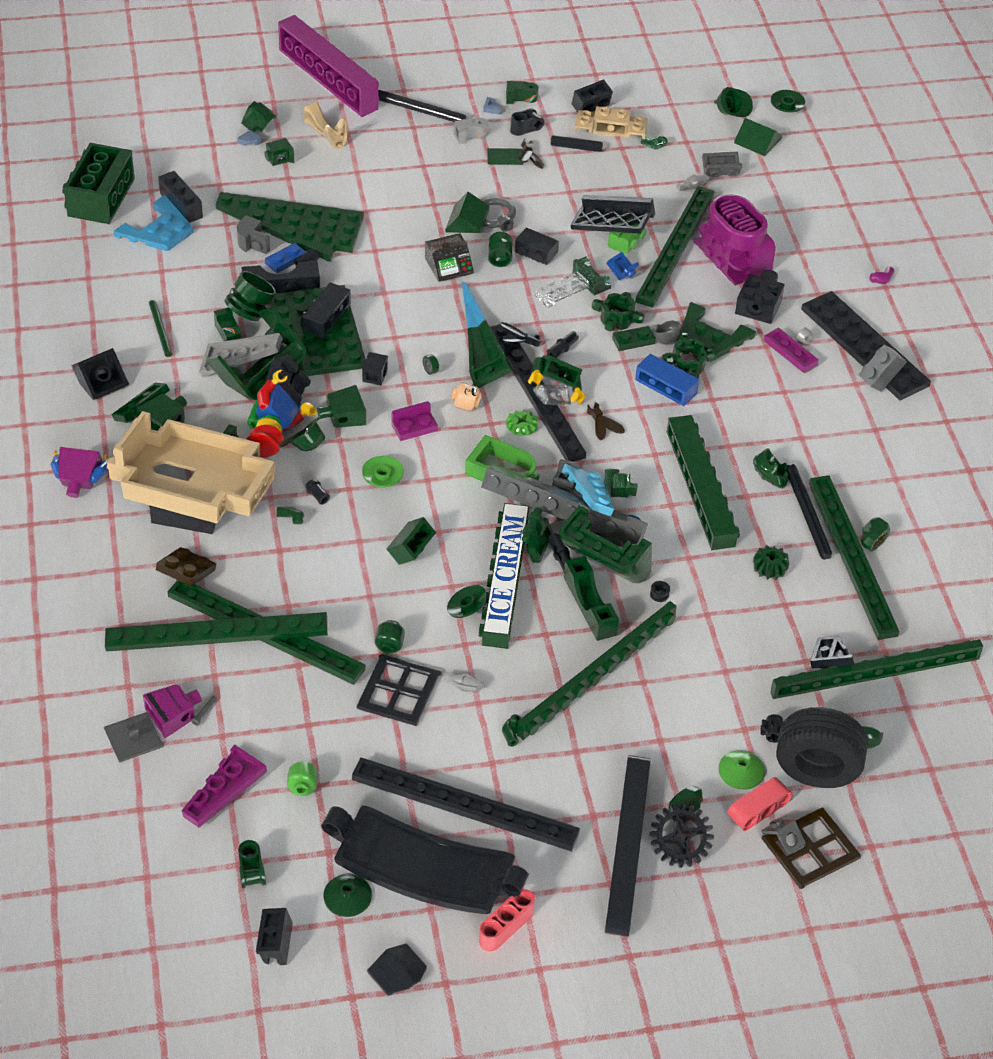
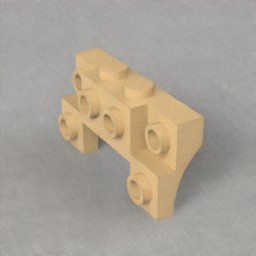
M596 106L595 112L578 110L574 131L577 132L578 128L588 129L589 133H592L593 130L594 134L630 138L631 134L640 135L642 139H645L648 118L631 116V110Z

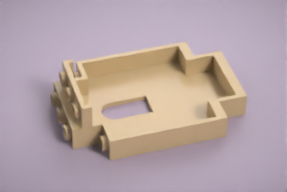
M143 411L138 418L134 419L130 429L125 431L121 441L115 445L113 450L114 456L107 463L109 478L121 482L123 498L217 524L226 510L250 517L275 479V462L260 458V443L169 419L158 431L151 429L150 413ZM160 464H169L195 472L189 481H184L158 474L154 471V468Z

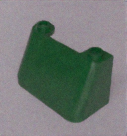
M578 505L560 528L561 541L577 554L586 556L588 560L629 582L641 583L646 580L651 573L652 543L642 538L638 544H631V542L627 541L621 548L589 531L591 521L587 520L588 509Z

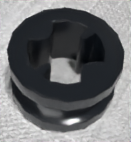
M664 581L652 583L651 599L656 602L668 600L669 584Z

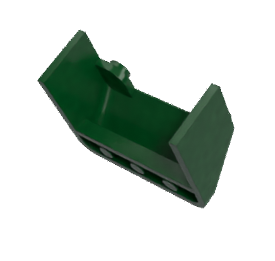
M274 307L261 310L259 314L270 327L265 335L280 333L282 337L278 353L260 358L244 374L236 367H229L220 355L206 359L207 363L228 387L249 400H257V393L266 383V378L274 359L288 354L298 365L306 356L305 346Z

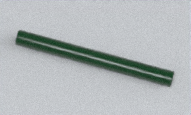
M151 300L149 306L164 355L170 357L172 356V350L156 301Z

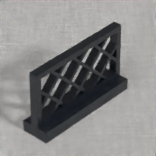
M583 195L581 199L582 206L570 226L571 230L641 234L649 218H654L655 216L653 198Z

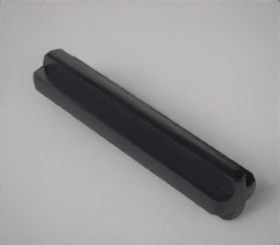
M555 135L551 137L550 141L551 146L601 152L603 148V142Z

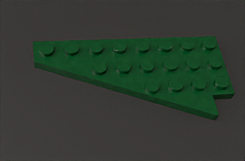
M220 192L216 201L217 210L238 220H241L245 215L262 221V231L287 243H296L305 251L314 249L318 253L319 258L329 262L333 255L334 246L337 248V251L353 253L364 219V212L228 192Z

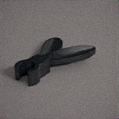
M499 323L503 330L512 334L503 337L502 341L504 343L518 344L525 342L535 347L540 346L542 340H539L541 335L525 334L508 323Z

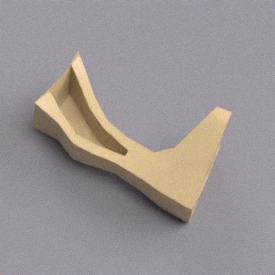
M317 100L304 107V122L312 125L317 132L324 135L336 150L342 148L347 143V121L344 118H341L337 125L332 128L324 118Z

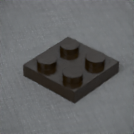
M180 547L158 561L155 570L192 587L214 572L216 563L207 557L191 552L187 548Z

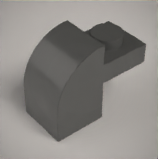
M245 215L237 224L239 248L244 252L251 248L267 254L270 251V236L262 233V221Z

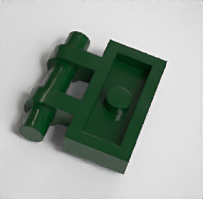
M536 507L528 517L529 523L522 531V541L527 543V553L530 554L533 563H541L549 544L547 539L553 534L548 519L542 518V509Z

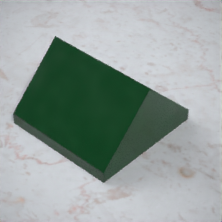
M745 118L734 140V144L766 156L782 139V135L776 130Z
M467 192L454 205L445 229L446 233H481L490 209L489 205L470 192Z

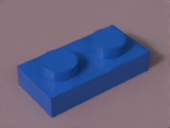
M293 243L266 257L265 264L277 274L294 265V259L306 252L296 243Z

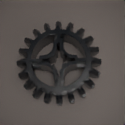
M684 803L680 804L679 810H677L675 804H672L671 813L667 808H663L662 813L665 817L657 814L655 818L659 823H651V827L657 831H650L649 836L656 837L657 839L651 841L650 845H659V848L654 853L655 855L661 852L664 853L661 857L662 862L667 857L671 858L669 866H673L675 860H677L679 868L683 867L684 861H686L688 867H692V858L699 864L701 862L699 854L707 857L708 852L704 848L711 849L713 846L710 842L706 841L714 839L713 834L707 833L713 829V826L704 825L709 818L708 816L703 819L699 817L703 812L701 809L696 814L692 812L694 805H690L687 811L685 810ZM680 817L691 820L696 824L697 828L685 826ZM673 819L674 832L663 837L662 831L665 823ZM678 829L681 830L682 834H689L685 837V842L682 841L681 837H674L678 834ZM696 835H700L698 848L690 853L689 840ZM666 843L677 844L683 854L673 852L666 846Z

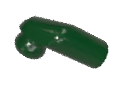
M277 507V517H291L293 524L296 525L303 523V517L305 516L302 511L294 507Z

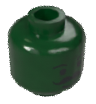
M387 620L379 624L374 639L376 647L385 654L400 651L403 646L405 630L394 620Z

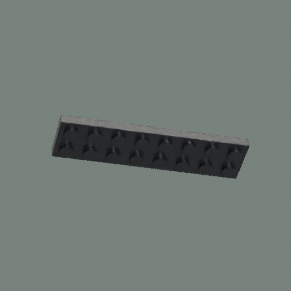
M833 291L802 304L801 310L862 366L869 363L874 357L875 352L883 345L892 348L905 359L907 363L885 387L899 401L930 387V379Z

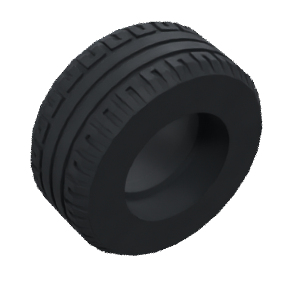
M824 707L805 708L794 712L783 721L778 738L776 758L784 772L802 784L818 788L842 787L852 783L862 774L866 761L868 737L859 722L844 712Z

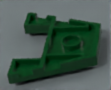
M693 302L689 303L682 326L683 333H688L691 339L702 341L705 351L706 349L716 350L717 358L728 353L734 346L739 347L743 345L745 340L755 338L756 331L744 325H740L732 335H729L722 330L700 322L699 320L705 315L706 308Z

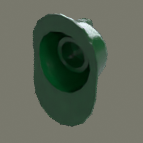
M732 87L724 88L717 97V100L714 101V104H717L718 110L724 115L747 117L753 109L750 95L743 90Z
M319 417L310 422L304 429L286 439L279 447L281 448L291 443L301 451H312L325 440V435L317 424Z

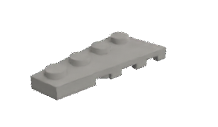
M280 333L210 343L207 346L199 372L202 377L216 373L207 363L206 359L220 355L229 367H235L278 353L282 337Z

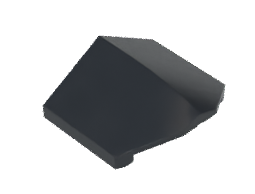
M406 943L386 949L367 969V973L384 993L390 996L395 992L410 989L420 982L427 970V966Z

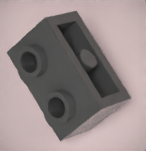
M883 345L875 352L874 357L869 363L863 366L862 371L858 375L871 387L882 392L907 361L895 350Z

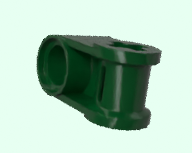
M253 840L243 841L238 847L241 887L243 889L247 885L262 884L264 886L266 885L259 844Z

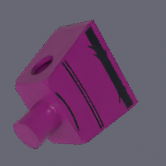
M177 684L143 695L145 710L164 738L169 737L191 722V719L194 717L193 705L202 702L201 696L196 689L185 694L180 685Z

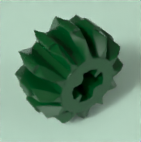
M768 545L764 549L759 548L753 557L754 571L758 572L759 577L766 576L767 580L771 577L774 580H777L778 577H784L789 568L788 554L784 553L783 548L777 549L775 545L771 548Z

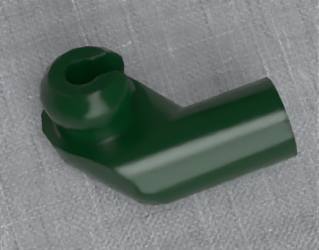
M517 714L511 715L502 727V733L510 747L516 746L519 742L516 733L517 723L521 717Z

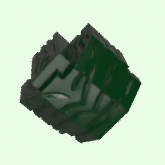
M254 101L247 108L241 124L253 132L257 129L263 132L268 123L273 118L276 119L277 116L262 102L257 103Z
M605 469L604 483L610 497L628 498V496H636L638 484L631 483V474L619 473V469Z

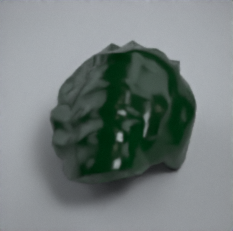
M766 448L754 457L753 465L761 479L781 489L787 485V463L780 464L771 453L770 448Z

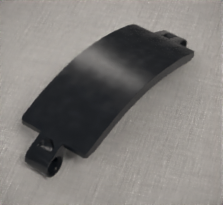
M365 805L361 806L354 820L343 808L332 806L321 825L325 833L341 842L334 857L335 863L401 895L449 909L489 914L498 895L519 896L529 876L525 869L513 865L515 861L514 854L445 839L412 827Z

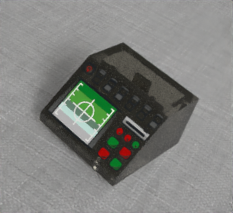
M461 233L425 241V260L438 282L474 274L468 245Z

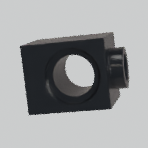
M373 352L368 353L362 367V382L382 385L388 371L387 355Z

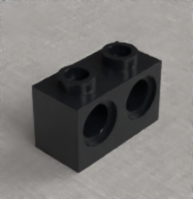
M603 79L575 90L571 104L577 113L578 110L593 112L596 110V106L606 107L610 105L613 91Z

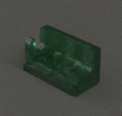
M588 256L573 260L572 274L594 296L611 289V284L606 282L610 280L609 276L601 277L592 268L590 263L584 264L591 260Z

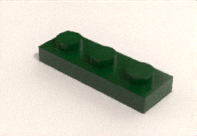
M153 383L112 413L114 421L124 423L133 421L137 415V407L161 394L169 392L168 385L165 383Z

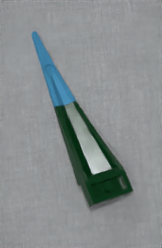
M462 282L468 329L469 373L473 385L481 388L512 371L507 356L466 283Z

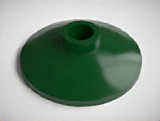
M779 90L772 94L771 104L783 112H797L804 108L805 98L793 90Z
M471 585L456 592L447 604V611L450 616L464 618L477 612L487 600L485 588L480 585Z
M343 874L328 882L324 889L323 899L326 907L335 915L353 917L361 914L368 908L372 899V891L370 885L363 878L353 874Z

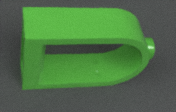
M484 435L465 461V474L482 482L489 467L483 464L489 454L526 469L528 472L523 475L535 480H539L540 474L536 473V461L530 453L488 435Z

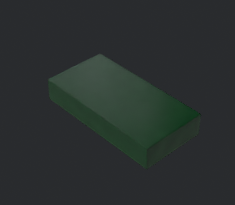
M487 148L488 165H523V162L519 160L523 149Z

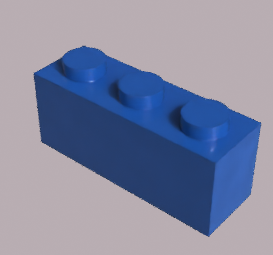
M651 353L636 368V381L682 406H685L697 394L698 378Z

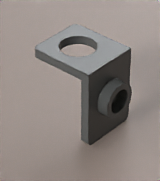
M777 818L771 821L769 826L761 830L763 834H776L787 855L792 854L805 845V840L795 820ZM790 832H793L797 838L793 846H789L786 842V837Z

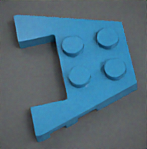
M163 195L153 203V209L162 214L160 217L140 231L124 223L114 230V237L121 239L122 236L129 238L130 242L136 243L141 241L146 246L169 251L191 235L193 227L172 202Z

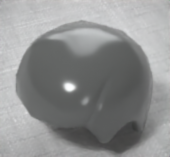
M671 320L661 325L657 324L656 331L652 329V332L660 344L671 345L679 340L680 334L683 333V327L678 321Z

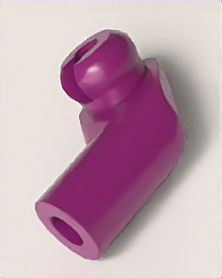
M888 266L884 272L876 271L871 273L870 281L878 284L888 283L894 274V268Z

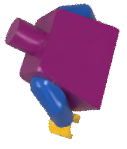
M60 447L59 454H57V450L53 451L54 457L51 462V468L61 484L68 486L66 495L69 497L78 498L80 488L91 489L93 484L97 483L108 471L107 463L109 456L105 455L103 461L99 451Z

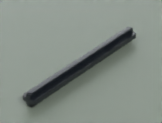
M378 89L379 101L454 123L457 120L466 119L465 114Z
M795 464L787 465L786 472H788L789 481L819 555L823 560L830 559L832 557L831 548L799 470Z

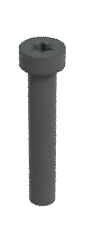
M212 696L198 715L191 719L194 725L198 726L201 723L200 720L217 698Z

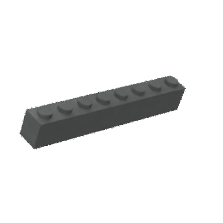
M496 464L487 468L481 488L533 508L539 507L543 512L567 520L578 505H581L588 509L587 520L591 521L589 530L623 543L627 541L631 542V544L640 543L648 526V523L615 510L611 516L591 510L582 497Z

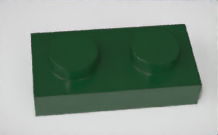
M649 326L614 332L612 334V339L618 351L653 345L656 339Z

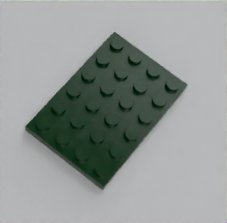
M323 288L276 293L270 302L271 307H274L306 348V356L298 364V369H301L307 376L362 369L366 359L350 305L324 339L302 331L301 316L310 308L312 301L318 298Z

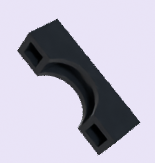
M318 261L299 262L295 269L284 274L267 272L261 265L241 267L242 271L254 273L265 279L275 288L276 293L320 288Z

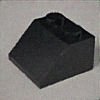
M113 348L71 365L79 384L92 400L129 385Z

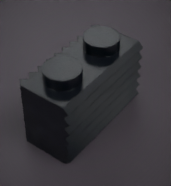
M527 227L516 237L515 252L522 256L525 255V257L531 258L536 262L547 265L558 253V240Z

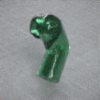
M645 136V139H641V144L657 150L666 146L668 139L665 136H658L653 139Z

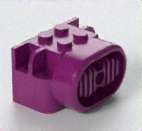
M726 194L714 199L710 205L708 222L699 227L701 237L694 239V243L735 286L744 283L748 274L760 277L763 270L773 269L776 247L773 239L767 234L768 222L765 216L748 199L742 196Z

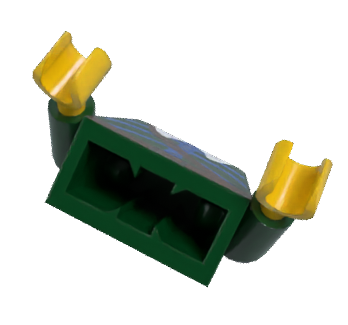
M550 355L535 358L532 374L528 380L529 384L533 381L537 384L536 387H538L544 377L558 384L572 387L574 393L570 400L572 402L576 400L578 405L586 397L582 392L580 377L582 369Z

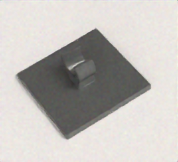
M147 712L104 726L105 733L119 763L163 747Z

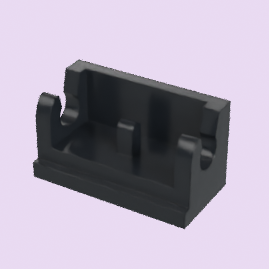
M287 908L262 909L256 954L260 955L265 964H269L270 958H275L279 965H287L293 925Z

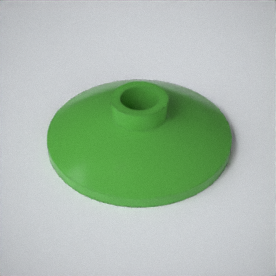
M389 456L373 457L366 461L362 468V475L365 481L376 487H390L397 484L402 479L404 472L402 464L397 459Z
M741 750L732 751L723 756L718 768L720 777L727 785L742 790L751 789L759 785L765 773L764 765L756 755Z

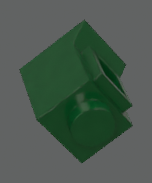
M286 138L266 143L264 155L267 162H270L272 166L286 162L294 163V148Z

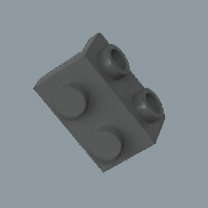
M738 151L703 153L702 155L704 174L707 176H736L741 172L742 163L739 162Z

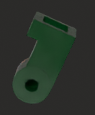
M507 81L506 104H513V101L536 102L539 86L532 82Z
M229 307L214 311L215 327L223 341L242 339L239 326L233 317V311Z

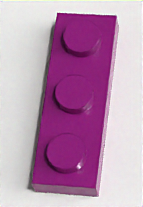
M779 327L764 335L765 343L803 373L818 365V358Z

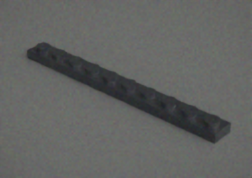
M499 325L491 326V330L509 360L508 362L513 374L564 459L572 462L585 459V449L543 380L538 387H536L537 384L533 381L531 384L528 383L532 374L533 364L521 344L504 343L502 341L503 337L512 334L503 330Z
M360 757L352 773L353 781L571 852L580 833L579 827Z

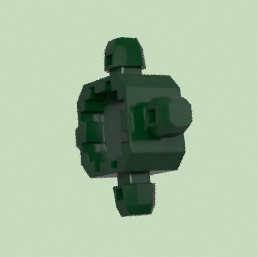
M623 292L622 294L612 293L607 296L605 302L599 299H594L591 308L601 312V322L605 325V330L610 332L615 330V328L619 330L627 329L631 321L641 324L645 317L643 313L635 311L636 302L631 298L629 292Z
M681 333L679 341L674 345L673 353L663 354L661 359L671 365L674 364L675 367L699 379L700 374L705 368L706 361L716 360L717 353L714 349H706L705 351L702 341L691 339L688 333ZM689 352H692V354H696V357H698V362L691 360L687 363L686 360L680 358V353L689 354Z

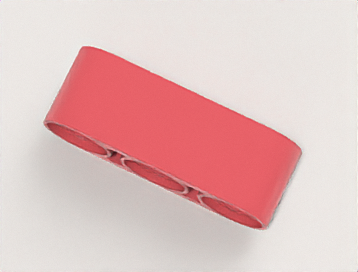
M773 777L733 803L728 809L727 815L743 831H747L785 806L791 800L793 793L777 777Z
M522 889L519 896L509 897L482 922L479 932V944L482 949L495 951L533 916L535 897L530 890Z

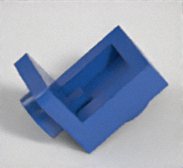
M623 252L612 257L606 263L619 281L625 277L627 279L631 278L636 274L635 269L639 266L638 262L632 265Z

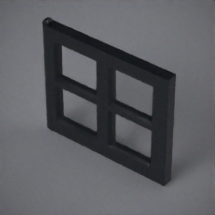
M380 654L379 660L357 704V709L417 726L436 681L442 672ZM387 664L404 669L398 684L380 679ZM410 671L428 676L422 691L404 686ZM376 687L394 692L387 707L369 702ZM400 694L418 699L412 714L393 709Z

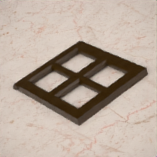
M823 807L795 820L805 840L804 848L786 856L776 843L779 840L776 834L762 835L761 838L800 889H804L805 886L861 859V854ZM820 820L830 832V835L813 843L802 828ZM836 840L846 852V855L829 863L818 848ZM809 853L820 868L802 876L791 861Z

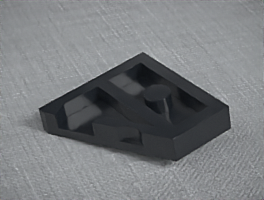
M839 636L817 638L810 663L812 669L854 665L852 654L848 653V649L843 644Z

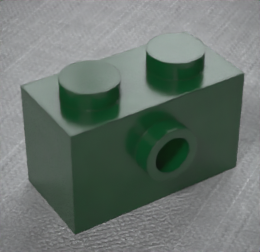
M424 517L409 521L386 550L399 565L413 561L423 552L425 546L436 534V531Z

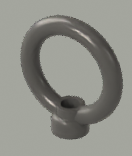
M503 198L482 200L489 206L501 205L509 210L507 216L501 215L497 220L486 219L484 227H499L503 232L511 230L514 224L513 219L516 215V208L513 203Z

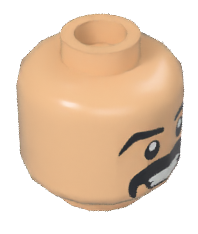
M462 382L458 388H453L451 399H454L455 407L472 411L474 408H478L482 393L479 392L477 386Z

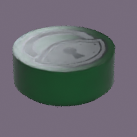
M433 354L423 357V367L427 374L437 373L439 371L437 358Z

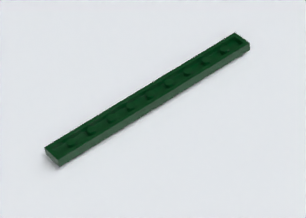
M697 186L636 295V303L654 307L711 203L715 191Z
M830 475L810 478L809 485L877 640L898 637L900 632Z
M177 580L167 591L169 598L216 620L264 617L196 584L191 587ZM308 637L260 640L352 685L357 682L366 670V664Z
M669 601L522 717L517 723V736L524 740L529 735H534L540 726L545 722H550L555 714L565 710L574 699L583 696L589 687L598 684L604 675L613 672L616 666L622 661L628 660L634 651L643 648L646 642L652 637H657L663 628L672 625L676 619L677 605Z
M327 612L105 628V650L107 652L327 636L328 616Z
M980 639L968 640L958 644H947L937 648H926L911 653L905 652L890 657L884 656L879 659L864 660L854 663V665L822 668L817 671L780 676L773 679L770 693L773 699L975 661L980 659L983 644Z

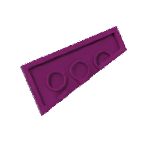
M234 744L230 749L231 753L229 756L223 758L218 764L219 768L214 775L210 774L205 780L206 785L202 789H198L181 810L183 817L200 828L267 772L266 765Z

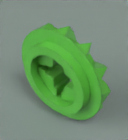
M515 410L514 414L509 413L506 419V427L511 433L525 436L532 434L538 427L537 416H533L532 412L526 413L525 410L522 412Z

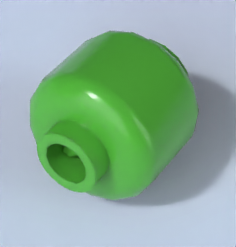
M305 761L294 763L288 771V789L293 794L299 796H307L316 790L318 783L317 768Z

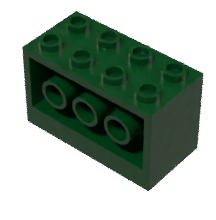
M89 143L88 147L83 150L81 159L77 161L73 172H70L68 181L62 187L67 217L110 225L135 180L132 150Z

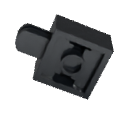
M769 269L763 270L760 277L748 274L737 297L735 314L772 324L782 302L785 287L784 283L777 282L778 274Z

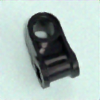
M533 108L515 112L511 115L510 132L513 135L521 136L529 132L538 131L544 126L545 121L541 116L537 115L536 110Z

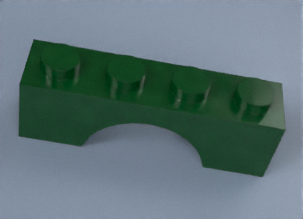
M586 556L565 561L564 579L595 639L599 641L617 636L619 618L611 603L604 604L601 600L595 584L594 571Z

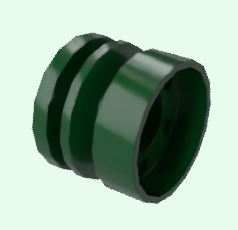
M241 271L234 283L236 288H231L224 301L237 315L257 322L261 319L259 312L266 309L265 305L270 304L276 291L269 282L260 276L248 271Z

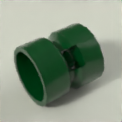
M495 232L489 238L488 260L493 266L505 267L512 261L513 239L508 233Z

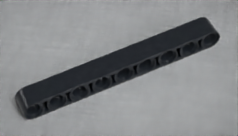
M628 755L605 934L629 937L651 758Z

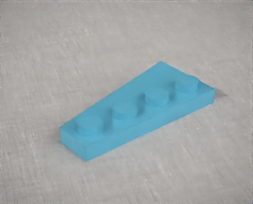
M564 464L562 472L569 475L568 480L571 483L577 484L575 489L583 494L582 498L591 510L611 516L614 507L602 475L595 471L587 472Z

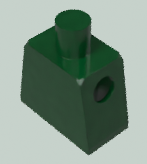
M357 385L329 393L326 396L327 406L317 407L319 419L330 417L333 426L336 428L367 425L366 409Z
M161 394L137 407V417L142 411L150 413L151 429L158 431L167 419L181 423L184 422V407L187 405V401L183 396H178L173 400L167 395Z

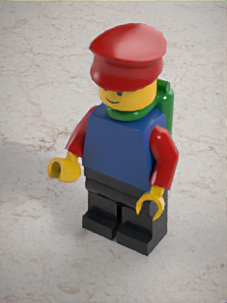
M288 354L272 361L266 383L258 391L257 400H255L247 420V424L252 431L246 440L260 443L261 458L274 456L280 451L279 446L283 442L282 431L294 428L304 420L306 415L313 417L317 413V409L310 403H303L301 412H299L302 394L305 387L310 385L311 380L301 369H298L299 366Z

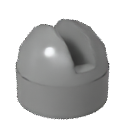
M804 327L797 335L796 340L802 344H809L810 342L807 339H813V334Z

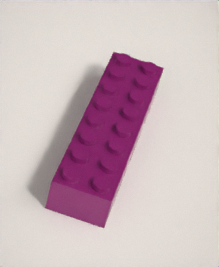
M296 15L278 22L279 50L359 116L364 117L378 110L379 83L376 78L357 65L355 61H352Z

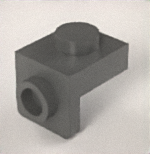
M560 459L552 486L564 491L573 490L576 483H571L568 480L569 475L564 474L562 469L564 464L579 468V463Z

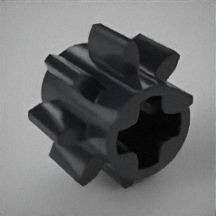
M771 714L766 717V720L762 719L760 735H766L767 741L777 743L783 718L780 715Z

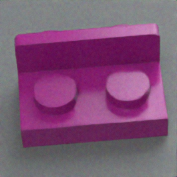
M429 401L392 411V427L400 441L438 431V424L431 414V404Z

